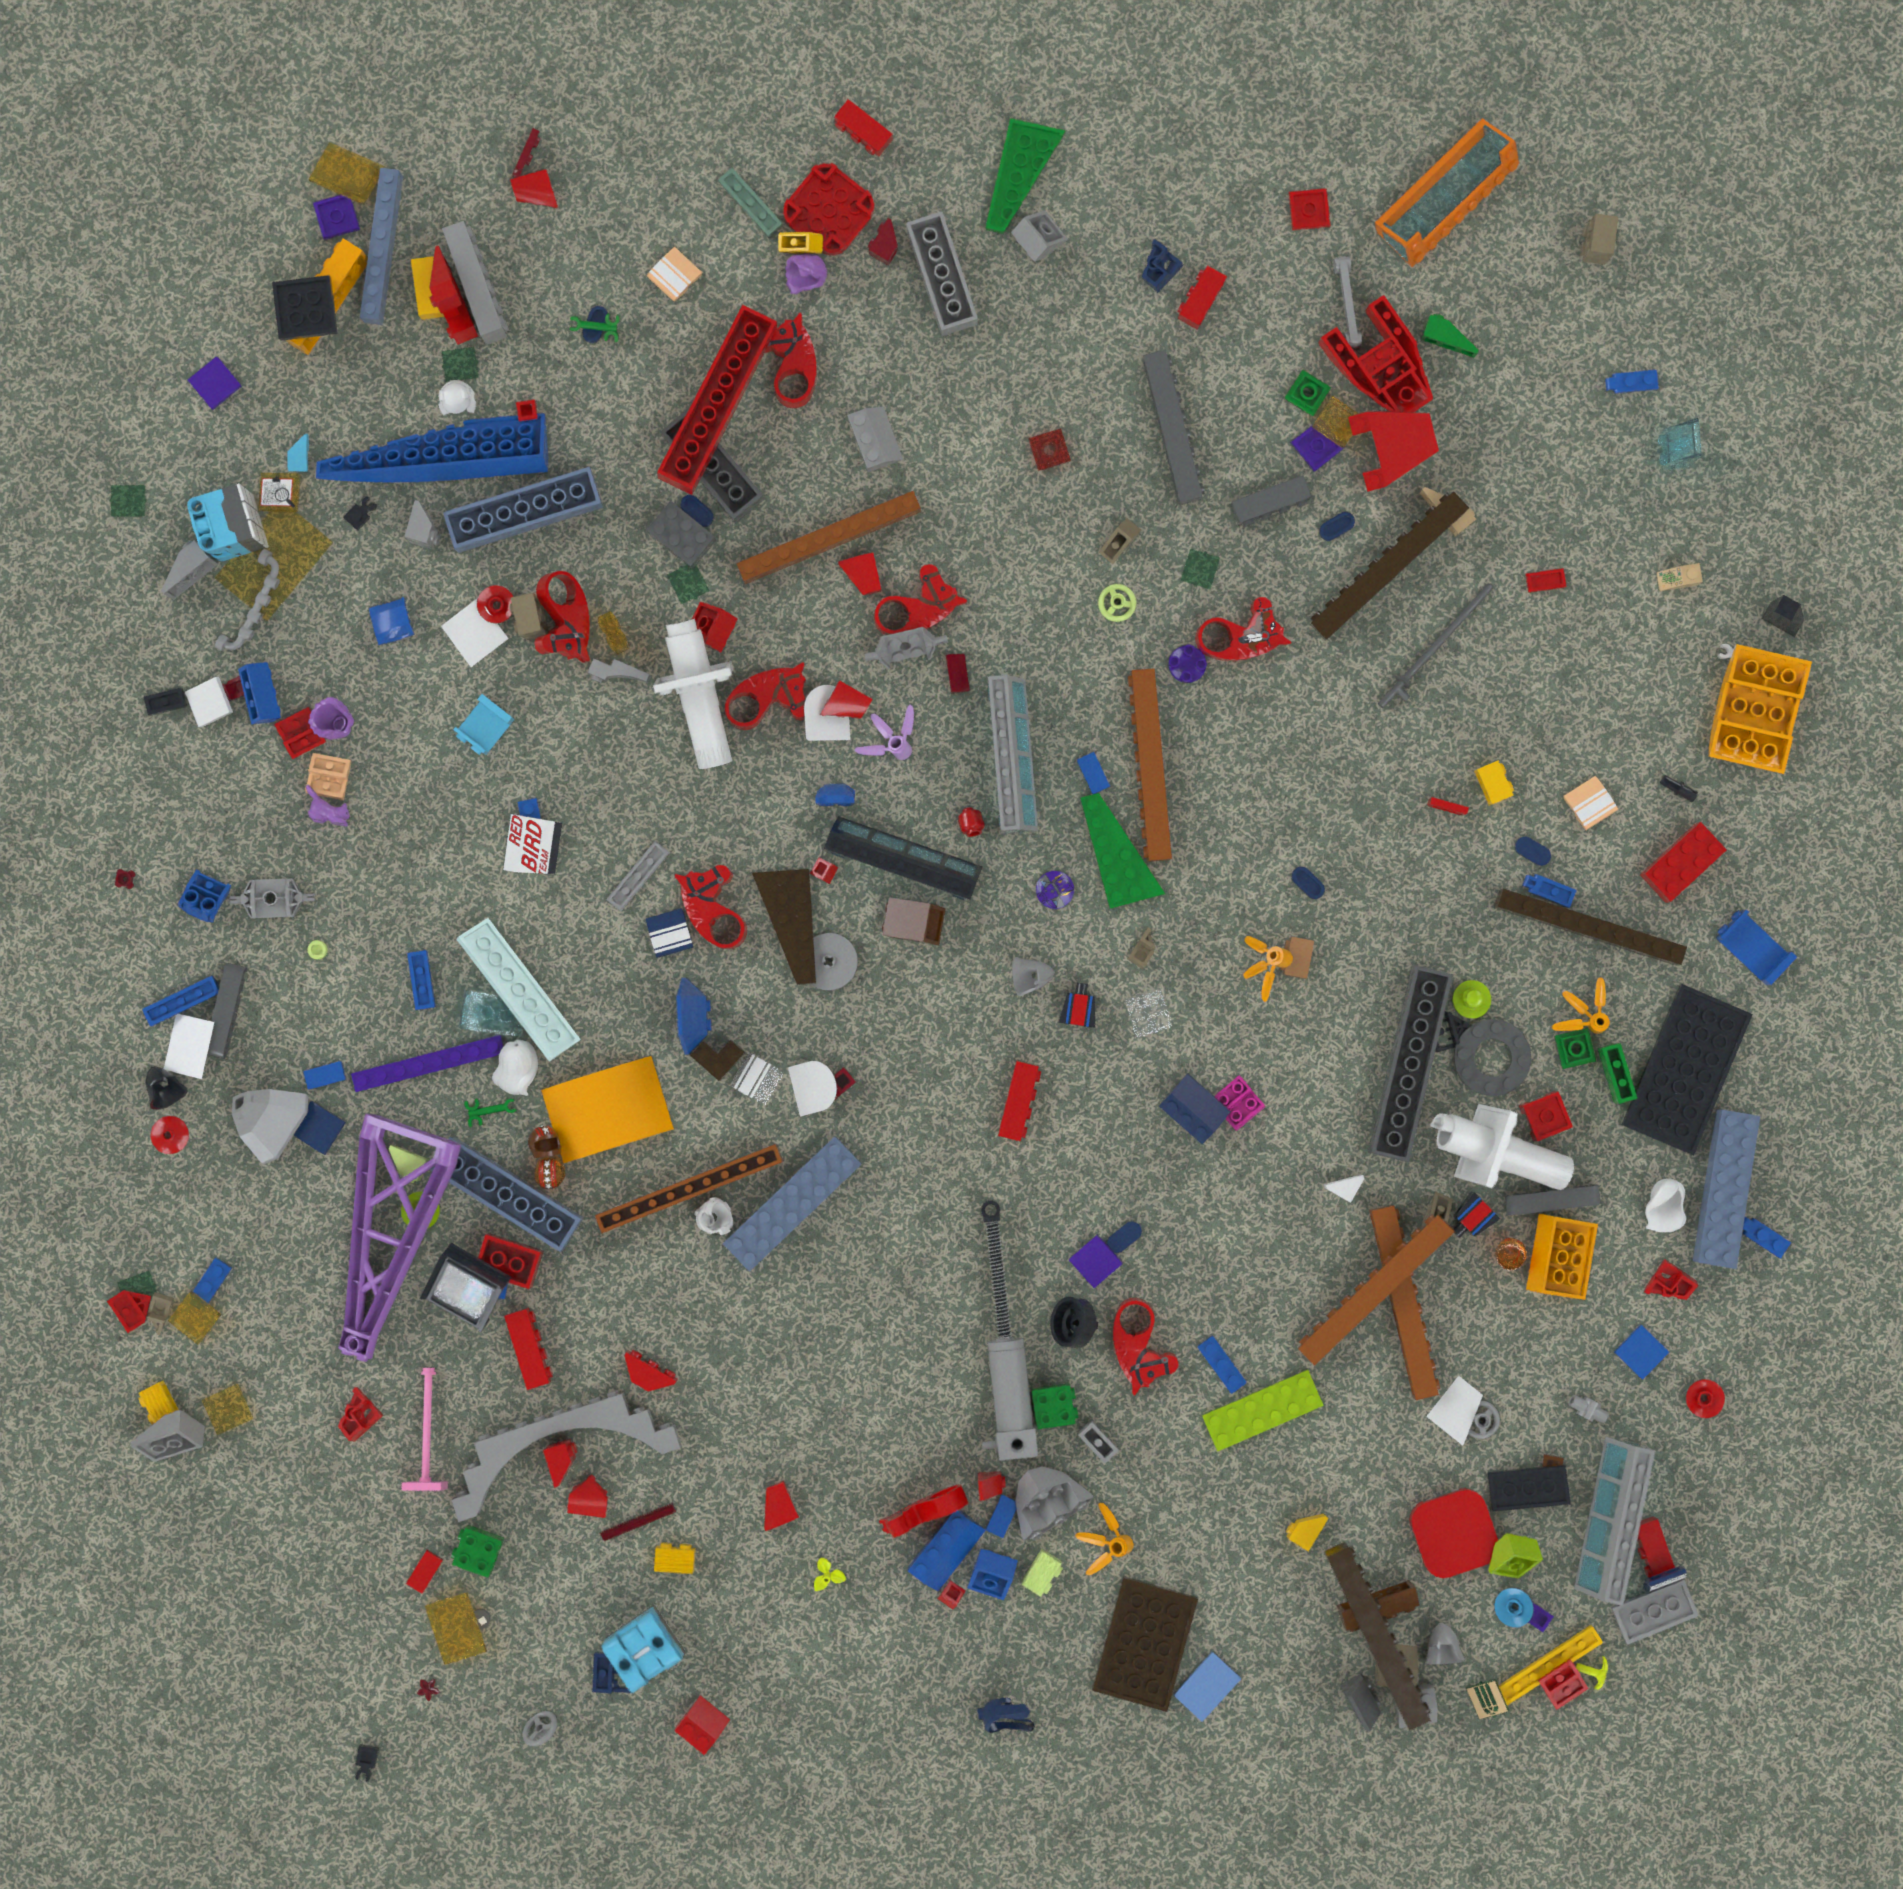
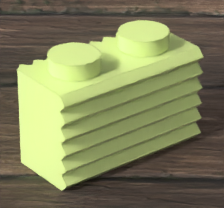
M1041 1549L1023 1577L1021 1584L1040 1597L1043 1593L1047 1594L1052 1587L1051 1580L1054 1576L1057 1578L1063 1569L1061 1567L1062 1562Z

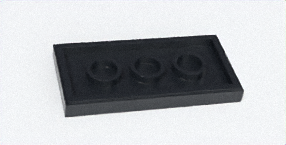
M1566 1464L1487 1472L1492 1512L1571 1505Z

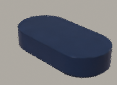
M595 306L590 310L586 321L606 323L605 316L608 312L602 306ZM583 328L582 335L588 343L598 342L603 334L602 330Z
M686 495L682 498L680 506L685 513L702 527H708L712 524L714 520L712 511L697 497Z
M1349 512L1338 514L1321 525L1319 529L1320 537L1325 541L1336 539L1354 527L1355 518Z
M1521 837L1515 842V851L1532 863L1543 866L1551 860L1549 849L1533 839Z
M1297 867L1293 870L1291 874L1292 881L1309 898L1318 899L1323 896L1325 892L1323 883L1307 868Z
M1133 1221L1127 1222L1109 1236L1107 1245L1114 1253L1122 1252L1139 1239L1142 1233L1140 1225Z

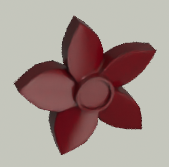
M421 1679V1689H419L417 1694L420 1696L425 1694L429 1702L432 1694L440 1693L434 1687L436 1680L432 1679L428 1683L426 1680Z

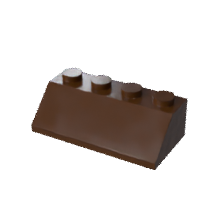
M1410 1580L1371 1593L1373 1599L1377 1598L1382 1609L1379 1610L1381 1616L1385 1615L1387 1619H1392L1397 1616V1613L1403 1611L1405 1613L1412 1612L1416 1609L1415 1607L1420 1606L1416 1587ZM1348 1601L1336 1605L1345 1630H1350V1632L1359 1630L1360 1627Z

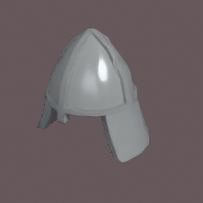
M1015 957L1012 963L1014 989L1017 995L1020 997L1044 987L1055 975L1051 966L1043 962ZM1035 971L1037 972V979L1032 978V973Z
M1443 1622L1439 1623L1430 1636L1425 1664L1437 1665L1465 1662L1466 1659L1456 1634L1448 1625Z

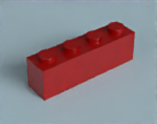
M1016 1061L998 1136L1020 1142L1021 1138L1026 1137L1028 1127H1025L1026 1119L1030 1120L1032 1108H1029L1031 1100H1035L1037 1090L1034 1089L1035 1082H1039L1041 1071L1038 1070L1039 1066Z
M528 1307L505 1315L504 1318L526 1389L529 1390L550 1383L553 1372L551 1367L546 1365L545 1359L548 1357L545 1348H541L539 1342L542 1340L541 1333L534 1326V1322H536L534 1312L530 1311Z

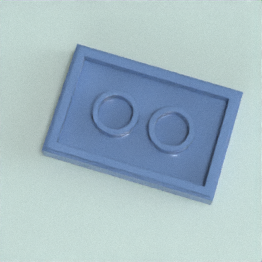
M1212 1651L1173 1695L1203 1722L1241 1680V1677Z

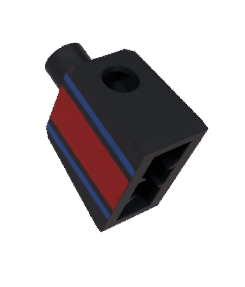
M1077 983L1075 994L1067 993L1058 1023L1095 1028V996L1087 995L1088 984Z
M1471 1191L1453 1215L1459 1222L1453 1228L1455 1230L1454 1234L1461 1238L1468 1231L1471 1236L1475 1237L1499 1221L1500 1218L1475 1192Z

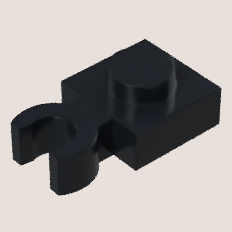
M368 496L362 500L360 507L355 504L343 517L357 531L371 518L367 513L377 508L376 503L370 507L367 506V502L370 500Z
M359 1745L355 1765L360 1766V1769L355 1774L356 1780L360 1778V1773L366 1774V1782L370 1780L372 1775L370 1768L374 1769L376 1767L379 1753L378 1747Z

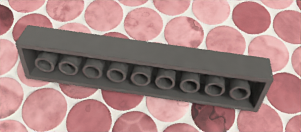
M1417 965L1411 967L1368 1153L1405 1162L1410 1160L1453 974Z

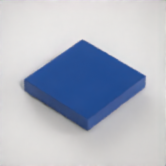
M1640 1324L1614 1353L1643 1380L1669 1351Z

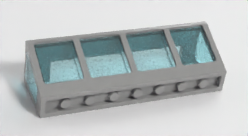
M1010 675L988 676L987 686L992 720L1000 835L1037 832L1038 823L1025 679Z
M1605 1436L1574 1589L1604 1602L1622 1606L1624 1604L1655 1451L1649 1447Z

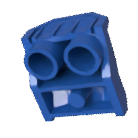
M404 597L369 608L378 645L415 635L410 624L411 620L408 616L409 612L407 611L406 599Z
M825 784L817 791L815 803L819 806H834V804H838V806H853L855 804V790L847 784Z
M196 869L186 885L184 893L178 902V907L187 914L204 922H214L219 908L230 892L231 885H226L212 879Z

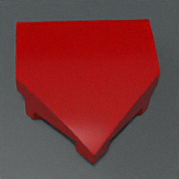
M123 1290L107 1300L127 1333L145 1323L151 1296Z
M592 1474L579 1485H575L569 1493L567 1513L606 1518L608 1505L607 1491L595 1481L596 1478Z

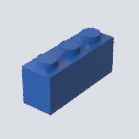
M268 662L246 664L239 668L238 671L251 725L270 723L281 718V711L277 704L276 690L273 687L272 673Z

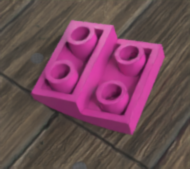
M1240 1075L1215 1095L1231 1111L1225 1119L1235 1131L1239 1130L1265 1108L1263 1102L1255 1095Z

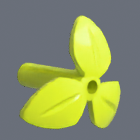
M820 1558L818 1560L817 1568L824 1575L816 1577L814 1581L815 1591L825 1589L830 1579L834 1583H842L846 1580L845 1574L838 1569L829 1572L831 1563L827 1559Z
M1602 1656L1603 1666L1600 1670L1580 1663L1576 1664L1579 1672L1597 1678L1598 1683L1594 1687L1596 1690L1603 1686L1608 1672V1663L1604 1656Z

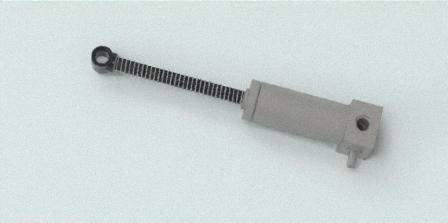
M988 1200L981 1206L983 1222L987 1224L985 1226H987L988 1252H990L989 1259L991 1260L989 1263H991V1278H993L992 1285L994 1287L992 1289H994L993 1296H995L994 1304H996L995 1311L997 1313L995 1315H997L996 1322H998L997 1330L999 1331V1336L995 1338L996 1340L987 1342L997 1437H995V1441L982 1442V1449H996V1452L999 1454V1461L1038 1456V1449L1032 1417L1024 1338H1015V1336L1010 1334L1011 1325H1009V1307L1007 1306L1008 1299L1006 1298L1007 1288H1005L1006 1281L1004 1280L1005 1273L1003 1272L1005 1270L1003 1269L1002 1244L1000 1243L1001 1236H999L1000 1229L998 1225L999 1221H1001V1209L996 1201ZM994 1205L996 1207L995 1214H986V1206ZM1020 1439L1022 1442L1020 1445L1015 1446L1012 1444V1441Z

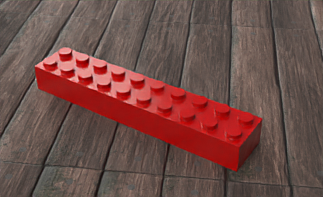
M742 304L657 471L658 479L693 495L777 330V321Z

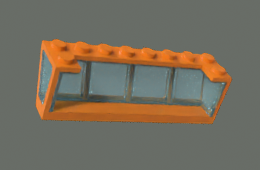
M1482 118L1375 222L1377 233L1411 267L1421 262L1424 255L1433 250L1437 243L1443 237H1446L1456 224L1461 223L1464 217L1470 211H1473L1483 198L1489 196L1495 186L1501 184L1505 177L1517 168L1519 159L1516 141Z

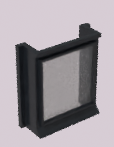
M450 1243L439 1257L420 1299L432 1302L479 1329V1332H482L489 1323V1316L502 1290L509 1283L511 1276L457 1245Z

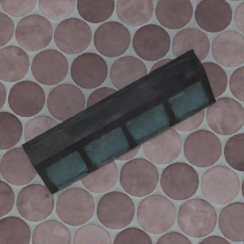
M840 816L837 817L824 847L826 853L843 859L847 857L953 894L952 897L969 903L971 902L983 867Z

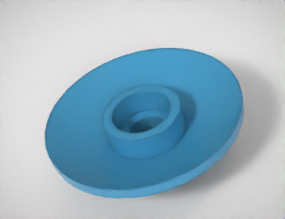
M1507 1588L1497 1596L1495 1612L1499 1620L1505 1625L1521 1627L1532 1618L1533 1603L1528 1594L1521 1589ZM1513 1603H1517V1604H1518V1606H1519V1609H1518V1610H1516V1609L1513 1608V1606H1512Z

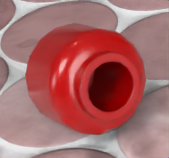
M968 807L963 809L962 813L958 816L960 830L964 835L975 837L982 833L985 823L979 810Z

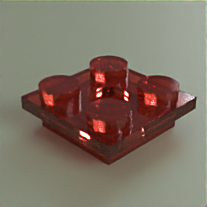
M1061 428L1028 438L1038 471L1071 462ZM1046 446H1053L1055 449L1054 454L1047 455L1044 452Z

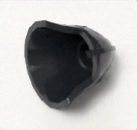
M152 1066L147 1072L145 1084L151 1109L160 1110L167 1108L186 1096L188 1092L187 1087L171 1072L156 1066ZM168 1081V1085L165 1087L159 1084Z

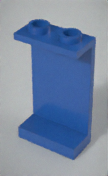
M1747 909L1741 912L1738 910L1731 916L1732 921L1728 925L1724 924L1717 931L1719 935L1716 939L1765 985H1772L1797 956L1792 952H1786L1747 915L1749 913Z

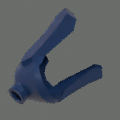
M997 1698L987 1702L983 1708H978V1718L983 1720L985 1731L988 1733H995L1002 1729L1032 1732L1034 1729L1029 1725L1018 1722H995L1000 1718L1031 1722L1034 1727L1035 1725L1031 1720L1024 1719L1028 1717L1030 1709L1025 1704L1011 1705L1010 1698Z

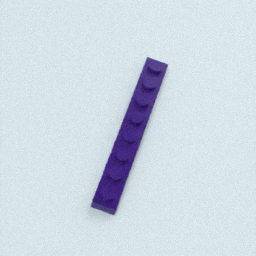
M501 1035L351 1073L355 1092L498 1056L504 1045Z

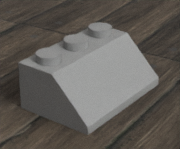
M884 407L865 408L847 415L868 473L903 460Z

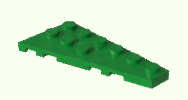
M1010 118L985 230L1001 234L1005 233L1065 135L1066 130Z
M1097 793L1081 797L1080 800L1109 908L1164 895L1165 892L1101 795Z

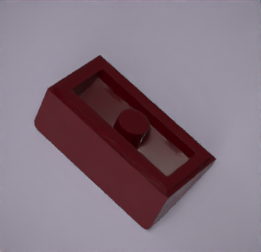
M965 654L946 655L951 694L970 691Z

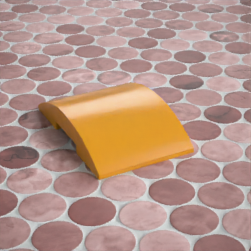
M1736 644L1719 693L1711 729L1708 757L1784 774L1793 740L1792 732L1800 700L1804 696L1812 661Z
M652 1056L541 1090L552 1127L559 1136L562 1146L561 1157L563 1163L674 1129Z

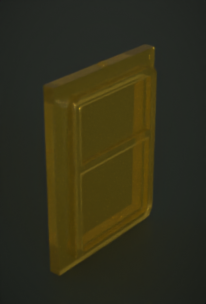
M329 142L309 177V181L364 205L379 179L380 168L385 167Z
M467 1592L425 1605L444 1665L487 1652Z

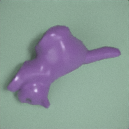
M306 785L308 794L313 798L308 811L309 817L316 823H324L329 820L334 825L347 827L348 823L346 820L350 817L347 805L344 803L341 807H333L321 799L310 785Z

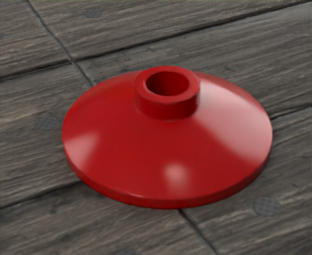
M493 585L485 588L477 599V610L480 616L487 622L494 624L505 622L512 616L509 605L512 603L511 598L513 595L503 586ZM496 602L500 603V608L498 609L494 608V603Z
M165 1116L155 1122L150 1136L153 1146L158 1151L164 1154H175L186 1146L189 1139V1131L187 1125L180 1118ZM166 1132H170L171 1137L169 1139L165 1137Z
M1701 1379L1694 1382L1688 1388L1686 1404L1694 1415L1700 1418H1711L1719 1414L1723 1409L1725 1395L1720 1385L1716 1382ZM1703 1394L1707 1396V1399L1704 1402H1702L1700 1399L1701 1395Z

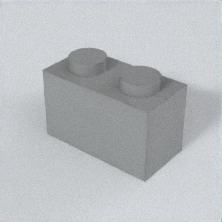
M1092 1419L1077 1432L1078 1436L1104 1464L1119 1451L1118 1447Z

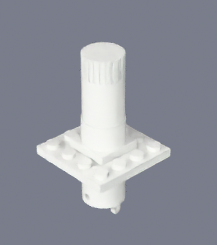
M695 619L666 625L668 636L665 637L674 674L657 678L653 685L655 693L660 692V695L672 693V689H676V693L679 694L698 768L707 769L727 764L732 761L719 709L715 679H717V682L728 680L733 671L732 662L729 661L710 666L701 629H697Z
M1478 1104L1473 1121L1454 1114H1449L1448 1116L1447 1114H1438L1430 1125L1433 1128L1439 1129L1437 1134L1438 1148L1461 1156L1454 1177L1493 1188L1494 1184H1496L1498 1171L1501 1170L1557 1190H1563L1572 1178L1574 1161L1571 1157L1512 1136L1511 1133L1517 1124L1518 1113Z

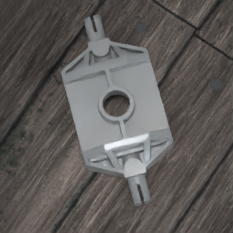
M920 627L882 636L877 648H875V652L866 653L864 656L866 662L877 659L888 669H891L890 662H899L903 659L919 657L927 654V658L930 660L935 646L948 643L946 635L935 637L926 628Z
M292 878L249 880L241 896H230L229 902L230 904H243L249 917L252 919L295 917L302 902L315 901V898H308L315 897V893H302ZM269 893H273L276 897L275 901L271 904L266 901V896Z

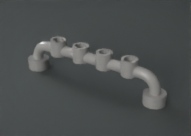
M263 549L260 553L258 563L264 566L270 564L271 572L265 578L264 586L261 592L257 594L255 604L248 612L247 620L244 626L240 628L237 640L231 643L229 642L230 638L223 634L218 637L215 648L221 651L225 649L236 650L242 646L245 639L248 641L252 639L254 631L251 630L253 623H260L263 614L259 611L262 605L265 607L269 605L271 596L268 593L271 588L276 590L280 583V580L276 578L279 573V564L272 557V552Z

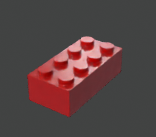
M1698 822L1646 868L1640 876L1665 903L1672 902L1727 849L1702 822Z

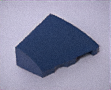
M1154 239L1151 253L1147 258V267L1143 271L1142 278L1151 288L1159 293L1184 265L1164 245ZM1167 261H1171L1168 267L1165 269L1164 264Z

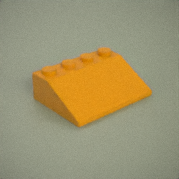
M1539 1213L1526 1290L1585 1300L1598 1224Z

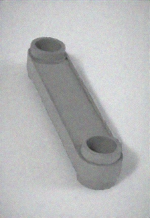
M1346 256L1333 259L1334 273L1340 275L1348 333H1344V337L1351 348H1358L1362 346V336L1356 327L1349 278L1351 260L1350 257Z

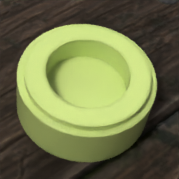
M315 940L309 944L308 954L311 958L319 960L327 955L328 948L323 941Z

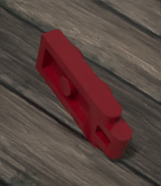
M532 128L512 173L513 178L520 177L524 166H529L533 155L530 152L532 148H537L541 139L537 137L540 131Z

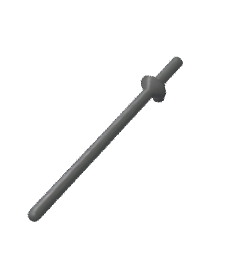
M1487 584L1403 676H1395L1398 682L1378 703L1381 708H1384L1396 694L1404 701L1410 698V695L1403 687L1410 689L1409 680L1493 590L1492 584Z

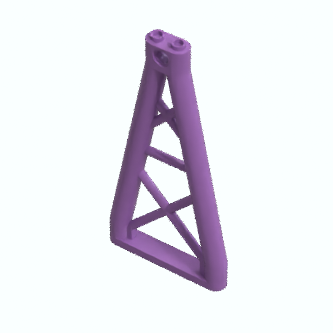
M369 1113L365 1114L359 1138L345 1320L338 1349L342 1350V1354L357 1356L356 1359L360 1361H368V1359L373 1358L378 1335L454 1172L461 1148L460 1143ZM385 1130L435 1146L434 1158L400 1179L383 1141ZM379 1149L394 1184L374 1196L377 1153ZM434 1167L414 1211L404 1186ZM396 1191L410 1220L401 1240L371 1229L373 1206ZM370 1238L398 1247L389 1268L376 1277L369 1263ZM372 1289L375 1298L364 1320L366 1292Z

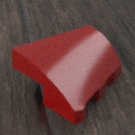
M873 552L838 562L840 568L847 574L848 578L855 584L863 596L882 592Z
M839 680L820 715L861 719L873 699Z

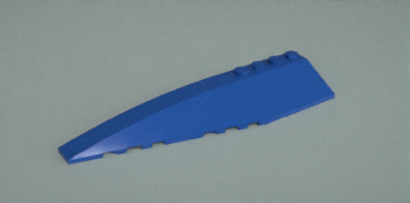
M539 413L538 419L520 422L518 415L470 419L463 421V427L455 428L454 424L446 426L447 429L435 431L433 429L422 436L415 434L387 442L386 446H372L368 451L359 452L357 450L351 452L352 454L346 457L339 455L317 462L316 479L355 482H429L548 472L545 413Z

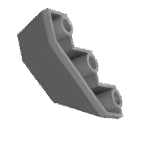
M274 1089L246 1091L234 1096L232 1102V1117L239 1137L262 1164L279 1158L308 1113V1095L303 1093Z
M1046 1467L1028 1470L1019 1480L1015 1501L1023 1540H1037L1043 1533L1055 1526L1061 1525L1070 1516L1078 1511L1085 1510L1089 1506L1088 1503L1094 1498L1093 1495L1064 1472Z

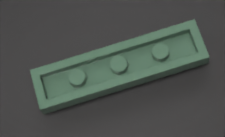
M733 168L718 179L721 186L768 238L783 226L782 222Z

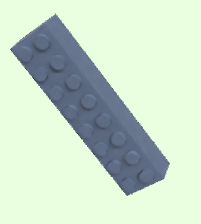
M590 467L452 509L443 512L454 549L460 553L604 507L593 472Z
M1716 1109L1694 1248V1262L1737 1269L1760 1116Z
M454 1136L449 1137V1140L461 1144L456 1167L449 1183L559 1252L565 1249L584 1217Z
M835 1136L737 1229L723 1245L750 1272L862 1163Z

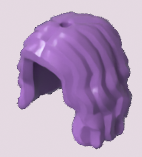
M804 253L791 256L787 261V266H785L786 285L791 290V294L796 295L801 291L821 287L827 277L825 263L815 254Z
M327 697L325 700H321L320 703L315 704L308 723L314 734L321 738L333 740L348 736L354 724V719L341 701L333 697Z

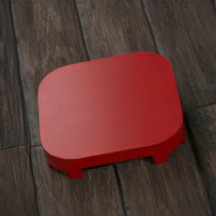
M824 163L816 164L812 167L811 172L789 199H786L783 214L787 225L793 231L822 234V253L835 256L843 253L871 220L875 205L872 194L868 190L863 189L839 170L837 165Z
M1460 1488L1457 1491L1425 1502L1421 1501L1411 1511L1409 1518L1410 1526L1423 1564L1435 1577L1449 1578L1485 1566L1491 1562L1494 1546L1498 1538L1487 1505L1482 1496L1476 1491Z

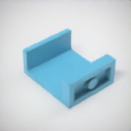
M481 694L477 699L480 702L459 728L455 727L453 730L457 732L456 737L463 743L466 741L471 743V749L477 754L484 753L487 755L515 719Z

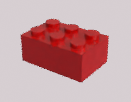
M488 1233L485 1234L478 1258L511 1276L510 1284L530 1289L533 1287L544 1250Z

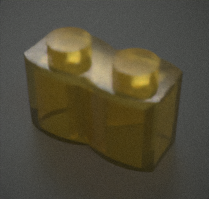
M609 611L599 616V627L606 635L610 648L617 655L630 649L629 641L621 631V625L615 615Z

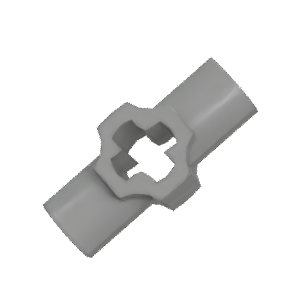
M1574 1394L1569 1400V1406L1576 1409L1577 1414L1592 1422L1595 1419L1605 1423L1609 1416L1607 1411L1600 1408L1601 1404L1586 1396L1583 1399Z

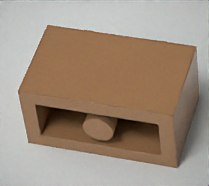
M1290 937L1289 940L1285 941L1284 949L1291 952L1293 961L1290 966L1280 968V970H1283L1282 975L1307 979L1314 941L1297 937Z

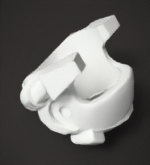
M450 380V382L446 383L439 390L438 396L440 401L439 408L442 414H457L465 409L468 412L474 413L476 401L473 389L467 383L460 380Z
M717 1197L710 1198L709 1201L705 1202L695 1211L698 1227L708 1234L719 1232L720 1235L729 1233L731 1231L730 1228L733 1226L731 1208L726 1202ZM712 1213H715L717 1216V1220L715 1222Z

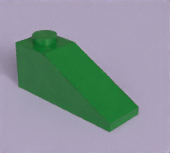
M1430 314L1421 337L1422 341L1473 358L1476 357L1479 350L1449 320L1444 319L1445 317L1440 314Z

